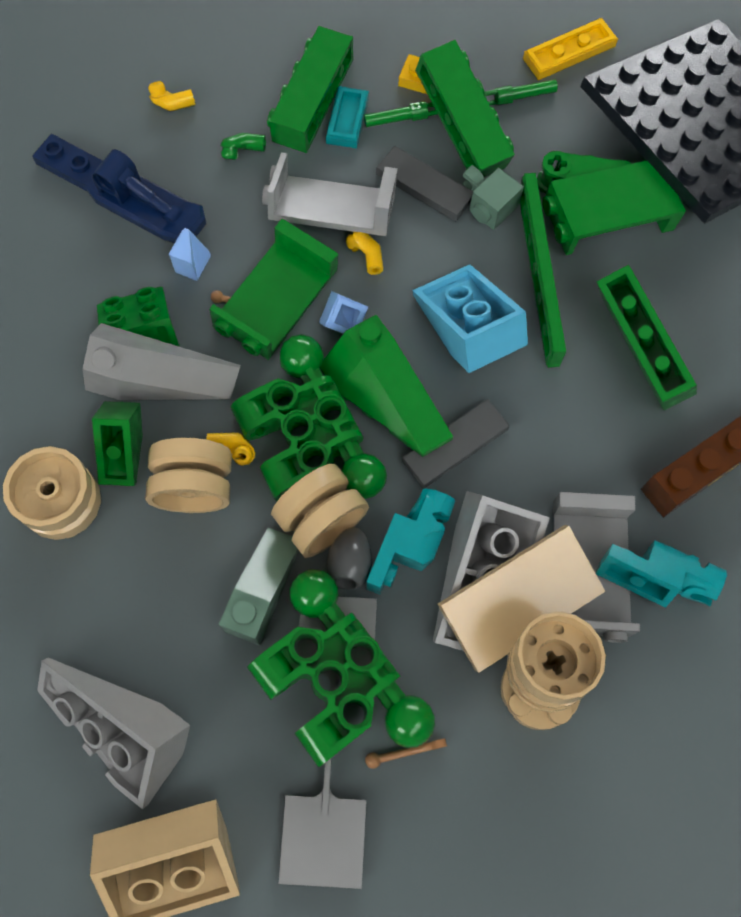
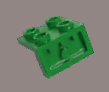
M145 287L138 290L135 294L125 297L113 296L97 305L98 325L103 323L180 347L169 315L163 287Z

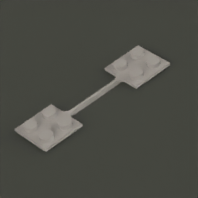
M338 597L336 604L345 616L353 612L369 635L375 640L377 599ZM300 614L299 627L326 631V628L318 618H309ZM309 639L298 641L297 654L300 657L310 658L317 652V647L313 641ZM356 647L351 650V658L355 664L366 666L371 663V654L366 648ZM331 670L322 672L321 674L326 675L330 680V691L336 690L337 682L340 679L339 676ZM332 758L325 763L324 786L320 794L314 797L285 795L278 884L362 889L366 800L341 799L332 794L330 790Z

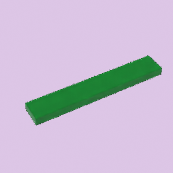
M524 173L521 180V185L524 188L520 200V209L545 362L548 368L560 367L566 354V346L536 173Z

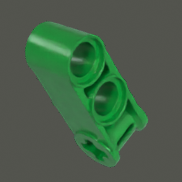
M551 151L544 156L542 162L543 170L537 176L538 189L546 194L553 178L554 180H559L631 163L626 160H611L592 155ZM557 160L556 166L553 168V163Z

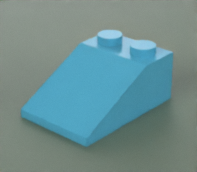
M470 264L412 290L414 298L450 355L468 373L528 345L526 311Z

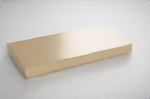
M563 525L439 602L438 606L474 670L480 673L508 655L527 625L542 614L558 611L571 614L606 591L572 529L568 525Z

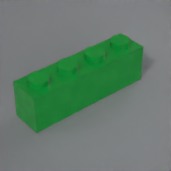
M318 26L313 37L307 39L304 55L300 61L297 60L295 62L292 78L288 84L283 85L280 101L276 108H272L269 112L267 126L270 127L272 142L304 153L308 152L336 96L338 86H341L354 60L353 36Z
M452 40L422 53L415 71L466 170L473 165L484 177H487L498 167L501 170L506 168L515 155L513 143L510 137L504 134L499 124L496 110L490 107L484 95L481 81L475 78L466 52L460 49L456 40Z
M629 264L598 280L597 285L600 296L663 411L696 395L697 384Z

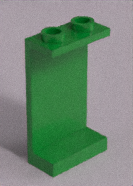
M647 160L551 181L542 201L544 213L550 217L554 226L555 239L557 243L562 245L565 255L573 253L579 239L657 221L662 233L673 231L686 212L679 195Z
M281 219L274 228L275 243L225 306L221 309L213 304L209 309L212 326L220 335L226 338L232 336L241 342L242 347L253 356L260 354L267 360L271 358L335 274L338 267L337 252L284 219Z

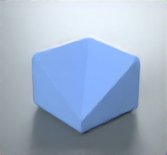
M186 228L181 231L169 252L175 273L196 281L211 257L208 249Z
M331 291L319 323L344 334L346 330L363 322L368 306Z

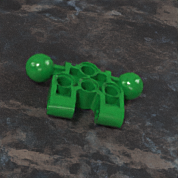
M303 334L291 336L285 341L279 356L280 364L284 371L292 377L301 379L303 385L299 386L296 383L277 378L235 400L231 405V411L245 439L255 440L277 430H282L287 444L290 446L283 452L266 460L260 466L261 473L275 501H278L292 485L305 475L321 466L334 464L335 458L340 455L345 463L341 471L348 479L346 490L357 489L364 499L375 497L386 484L387 472L385 466L377 457L363 452L359 444L363 441L364 437L333 378L327 375L323 376L320 371L324 357L322 347L314 338ZM282 397L293 398L288 405H277V402ZM331 410H336L341 413L339 417L334 420H326L323 418L324 415ZM298 426L308 427L307 432L302 436L291 435L293 429ZM317 455L324 458V461L318 467L313 468L306 465L308 459L312 456Z
M309 569L300 573L292 581L289 589L290 601L294 609L301 615L309 618H318L326 628V631L296 627L255 658L247 668L270 700L279 696L299 680L308 679L311 682L314 694L325 701L326 708L295 732L296 737L318 768L371 727L374 697H377L387 710L385 729L389 737L397 745L405 748H416L425 744L433 735L435 728V715L430 705L422 698L414 695L406 696L395 682L401 676L381 651L378 643L369 635L353 612L345 616L336 604L339 594L334 578L327 572L319 569ZM302 639H309L315 643L317 652L310 658L300 657L294 649L295 644ZM356 647L366 648L371 654V663L366 666L355 664L351 658V650ZM329 670L335 672L340 678V687L334 691L324 690L318 681V676L322 672ZM357 703L362 707L364 719L360 724L353 725L345 720L343 708L346 704Z

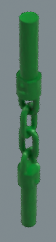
M556 79L516 87L508 85L485 91L484 95L485 97L494 95V100H490L488 103L489 105L496 104L499 106L513 103V100L555 93L558 90V84ZM426 101L410 103L407 107L364 114V123L367 128L410 119L413 122L428 119V116L438 115L436 110L428 111V107H434L432 102L426 103Z

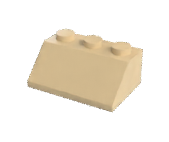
M216 799L93 835L90 877L109 917H170L240 896L228 832Z

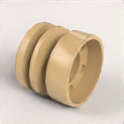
M558 611L542 614L527 625L508 654L506 671L510 686L521 701L533 709L556 712L568 709L597 686L604 673L606 654L601 638L589 623L576 615ZM545 662L548 665L555 664L557 670L555 672L552 669L545 670L543 664Z

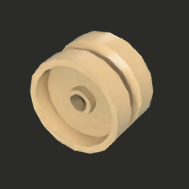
M171 438L152 444L148 454V469L154 475L150 476L146 482L145 500L149 505L172 512L205 513L226 508L230 504V484L224 478L231 472L232 453L230 449L221 443L198 438Z
M48 446L29 451L20 456L9 468L3 483V499L9 512L39 536L49 539L71 538L87 529L96 518L101 504L100 487L94 476L76 456L66 449Z
M336 464L321 466L305 475L292 485L273 506L272 517L284 532L295 531L291 541L304 558L313 557L332 546L339 534L348 528H354L369 509L368 503L357 489L346 490L348 479Z

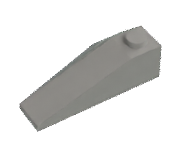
M101 323L90 334L83 365V377L86 391L117 400L231 399L241 365Z
M467 491L455 526L441 601L543 539L550 517ZM439 608L433 642L464 651Z
M51 658L41 661L37 689L39 694L65 726L74 725L85 741L82 747L89 756L95 753L98 754L110 769L105 776L112 785L141 809L145 808L183 756L190 725L157 701Z

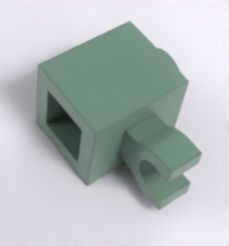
M473 165L463 173V177L467 180L462 185L473 191L469 211L477 221L495 230L519 206L524 186L499 167L487 179Z

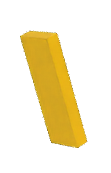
M599 18L524 51L523 60L539 81L615 47L618 38L605 21Z

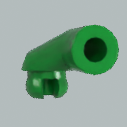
M242 132L224 138L220 145L222 147L221 156L224 159L236 160L239 155L238 149L264 152L266 149V135Z

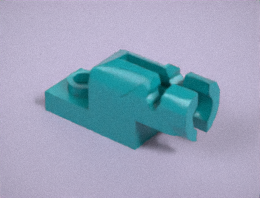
M425 488L407 517L397 513L394 514L367 579L366 590L380 595L384 585L392 586L399 566L393 564L394 561L423 571L435 559L445 532V527L442 523L449 521L456 502L454 498L440 491Z
M654 540L643 557L634 554L628 549L612 544L599 562L596 575L665 608L677 594H680L683 598L700 602L710 607L712 599L716 601L724 587L727 571L712 563H708L702 568L698 557L687 555Z

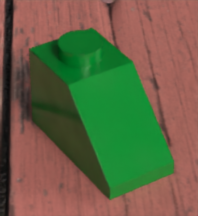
M104 401L92 417L98 484L135 486L143 437L140 403Z

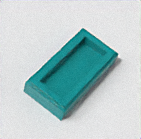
M338 86L326 134V144L357 149L364 114L366 113L369 100V91Z

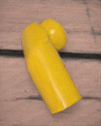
M161 81L152 82L148 86L151 94L149 98L152 103L167 111H175L196 105L191 89L171 93L166 91L165 85Z
M353 232V234H349L346 238V245L353 252L361 250L365 254L367 273L371 275L382 273L383 261L380 244L367 233Z
M207 433L206 440L221 443L228 447L232 453V458L238 465L244 466L253 462L255 458L254 447L241 433Z

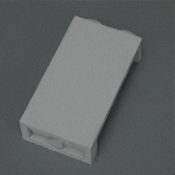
M281 152L277 165L271 166L270 185L265 184L262 202L263 205L268 206V220L280 221L284 219L289 223L386 236L395 199L398 168L384 167L380 188L288 176V153Z
M559 492L553 501V532L563 525L570 526L596 573L599 562L612 544L629 550L627 518L635 511V496ZM597 575L606 592L571 614L589 623L599 636H604L605 642H628V637L640 632V624L631 623L630 590Z

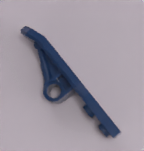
M51 133L32 155L37 165L87 191L98 205L163 240L175 243L184 228L189 229L197 237L207 224L202 205L187 201L141 177L134 162L117 149H112L107 157L101 160Z

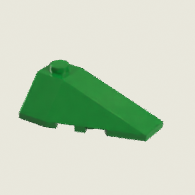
M374 315L346 330L324 358L320 367L324 376L327 375L333 378L345 401L349 400L362 409V413L370 419L374 418L389 429L390 434L422 457L452 441V433L396 340L379 317Z

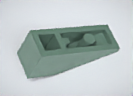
M269 527L267 528L238 580L220 620L219 626L226 633L261 645L299 552L291 541L293 536Z

